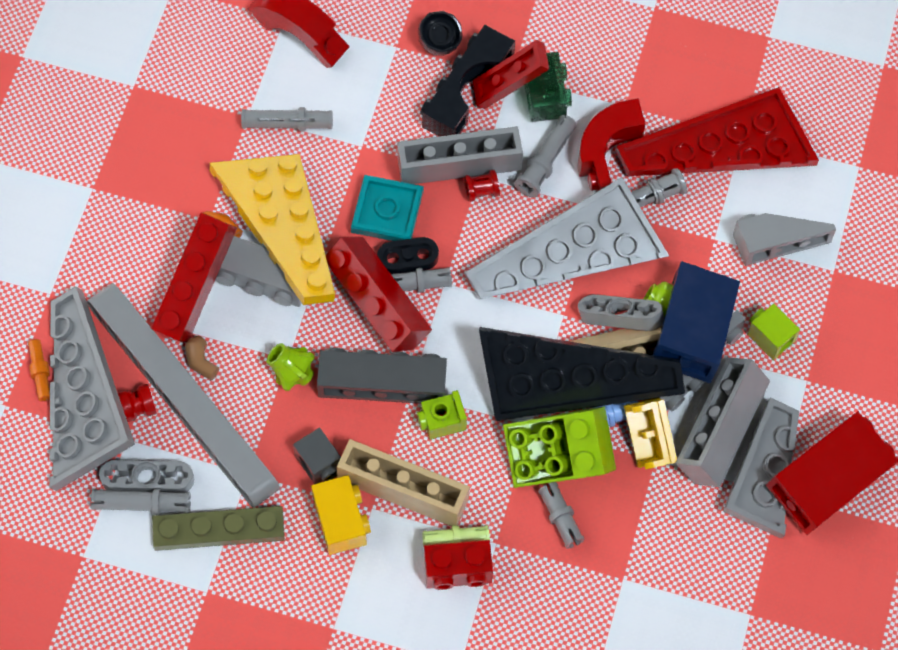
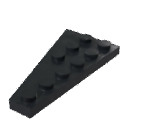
M479 328L495 421L685 394L680 359L491 328Z

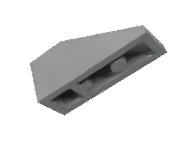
M768 213L757 216L755 214H748L736 221L733 237L744 265L748 266L829 244L832 242L836 227L831 223Z

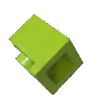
M458 390L452 391L450 395L421 402V411L417 412V418L421 431L427 430L429 440L466 431L467 417ZM444 411L447 412V413H446L445 415H443V416L437 415V413H440V412H444Z

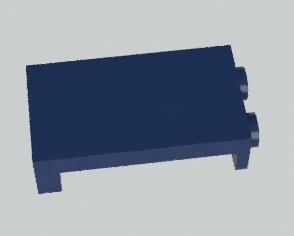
M681 261L673 278L672 292L658 343L652 355L680 359L684 375L711 384L720 366L740 281Z

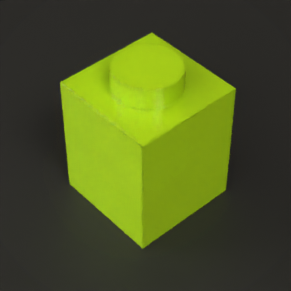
M772 304L766 310L763 308L759 309L750 318L751 325L747 335L772 360H775L796 342L800 328L775 304Z

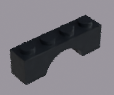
M484 25L479 33L475 32L468 42V49L464 55L459 54L452 65V72L448 77H442L438 83L435 96L432 99L428 98L423 104L420 112L422 114V128L437 136L460 134L469 119V106L461 96L462 90L468 83L512 56L515 51V40L487 25Z

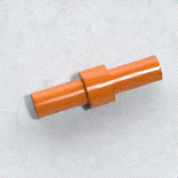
M33 339L28 342L32 362L29 365L31 378L35 380L38 400L48 401L50 400L48 377L50 376L48 362L44 361L41 340Z

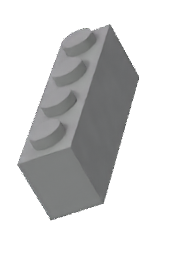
M516 126L397 142V159L401 182L420 184L464 178L466 175L471 177L488 174L490 170H495L496 173L519 171L522 169L523 150L519 129Z
M234 236L216 280L225 286L236 285L245 288L248 293L254 296L265 295L274 298L277 303L284 306L294 305L300 307L301 301L285 280V274L277 263L274 264L269 257L267 248Z
M727 357L676 461L678 467L694 484L720 488L766 392L770 380L752 359Z

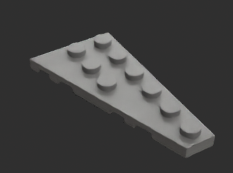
M621 177L464 272L479 299L664 258L668 257L669 254Z
M77 286L51 301L50 336L54 338V355H50V367L54 368V382H50V429L53 430V448L50 449L49 460L53 462V476L49 477V488L55 491L135 445L83 290Z

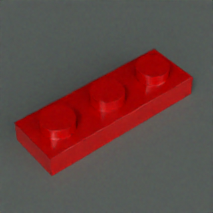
M535 40L474 79L473 86L477 106L487 109L549 70L545 43Z

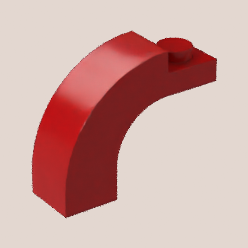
M254 0L247 8L266 30L274 28L283 29L300 39L326 68L333 67L350 47L333 28L336 23L309 0Z
M639 98L610 105L600 111L586 127L580 145L578 171L579 177L588 176L591 191L598 192L612 183L605 159L606 153L619 143L643 137L646 124Z

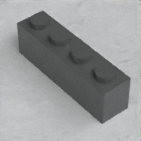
M330 348L328 351L320 350L317 379L318 397L421 404L423 401L445 396L447 358H441L436 354L409 356L405 352L378 354L373 350H362L359 353L346 352L341 348Z

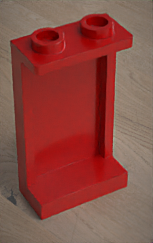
M857 411L774 476L766 484V487L803 532L808 535L898 463V458L892 446L883 441L875 432L872 422Z

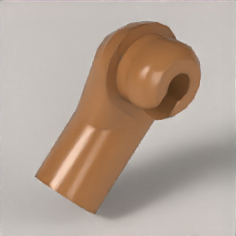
M201 336L188 339L185 345L188 366L212 381L218 374L219 367L205 359L206 340Z

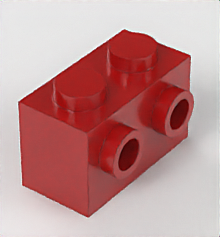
M490 540L424 545L427 589L447 590L454 586L465 585L480 587L492 583L493 565Z

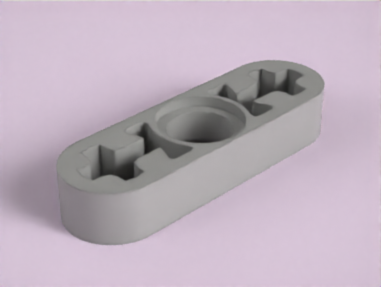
M594 294L582 298L578 303L581 320L586 324L652 331L661 327L664 321L661 304L653 300ZM627 310V312L623 314L614 315L619 311Z
M111 460L103 464L99 471L102 486L106 490L153 492L154 489H161L162 492L186 493L194 485L192 468L182 461ZM114 470H118L120 476H130L129 470H132L133 483L129 484L128 477H118L116 482L112 483L107 476H111ZM144 470H152L156 473V478L150 484H142L138 481L139 474ZM165 470L166 477H176L177 472L181 471L184 477L187 478H183L181 484H175L174 478H164L165 484H162L161 471Z

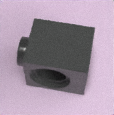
M321 428L316 429L293 444L294 456L314 484L332 480L337 476V465L341 456Z

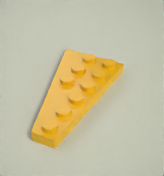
M300 154L210 163L209 171L223 185L222 190L227 197H231L237 205L238 213L259 243L265 245L273 263L279 265L285 274V280L303 305L334 302L335 291Z

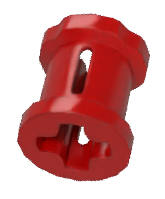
M490 170L488 174L475 177L470 175L464 176L466 194L470 202L482 196L492 194L494 197L500 196L499 182L495 170Z

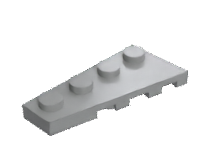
M770 397L766 401L723 512L781 539L785 536L786 510L766 487V484L792 463L799 411Z

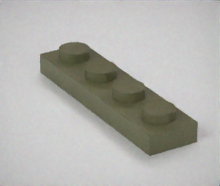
M282 506L152 516L153 547L155 551L285 541Z

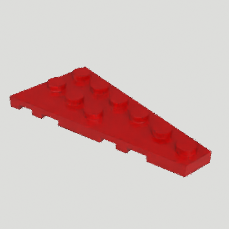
M780 87L616 146V154L628 177L671 174V171L675 168H678L681 173L817 166L819 162Z

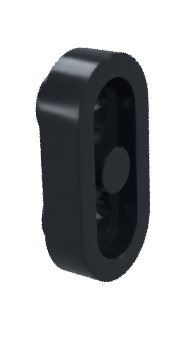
M421 237L387 242L379 248L377 256L391 274L415 272L416 268H422L424 271L433 268L437 264L439 249L432 239ZM426 254L429 257L427 259H420L418 256ZM396 258L398 262L389 263L388 259Z

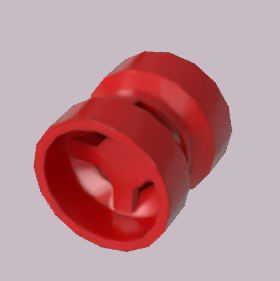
M148 384L139 386L135 392L128 390L117 392L127 422L135 421L137 416H141V414L147 417L157 414Z

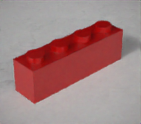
M202 212L200 213L151 327L152 330L180 342H187L191 338L237 227Z
M341 237L325 255L330 269L392 352L414 350L432 331V328L363 237Z

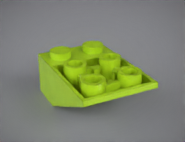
M605 406L503 424L514 488L605 475L616 470Z

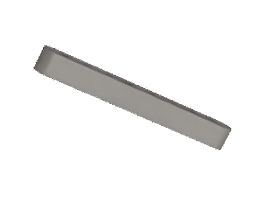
M111 283L87 300L88 306L97 319L253 508L280 490V485L268 468L114 283Z

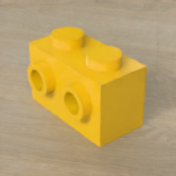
M347 475L311 485L313 500L329 555L367 545L366 534L371 533L367 515H360L357 504L362 503V497L358 484L352 485L350 477Z

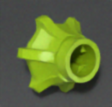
M279 343L270 351L266 360L267 364L271 366L276 374V383L282 384V388L285 391H289L297 384L302 386L308 384L314 375V371L311 369L314 354L307 352L308 349L305 347L292 348Z

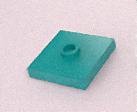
M364 175L351 225V233L391 241L412 239L424 193V186Z

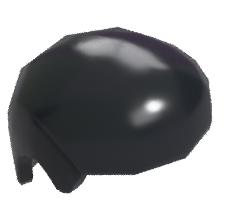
M445 11L428 13L418 28L420 44L427 52L436 56L452 53L456 50L463 37L460 22L454 15Z

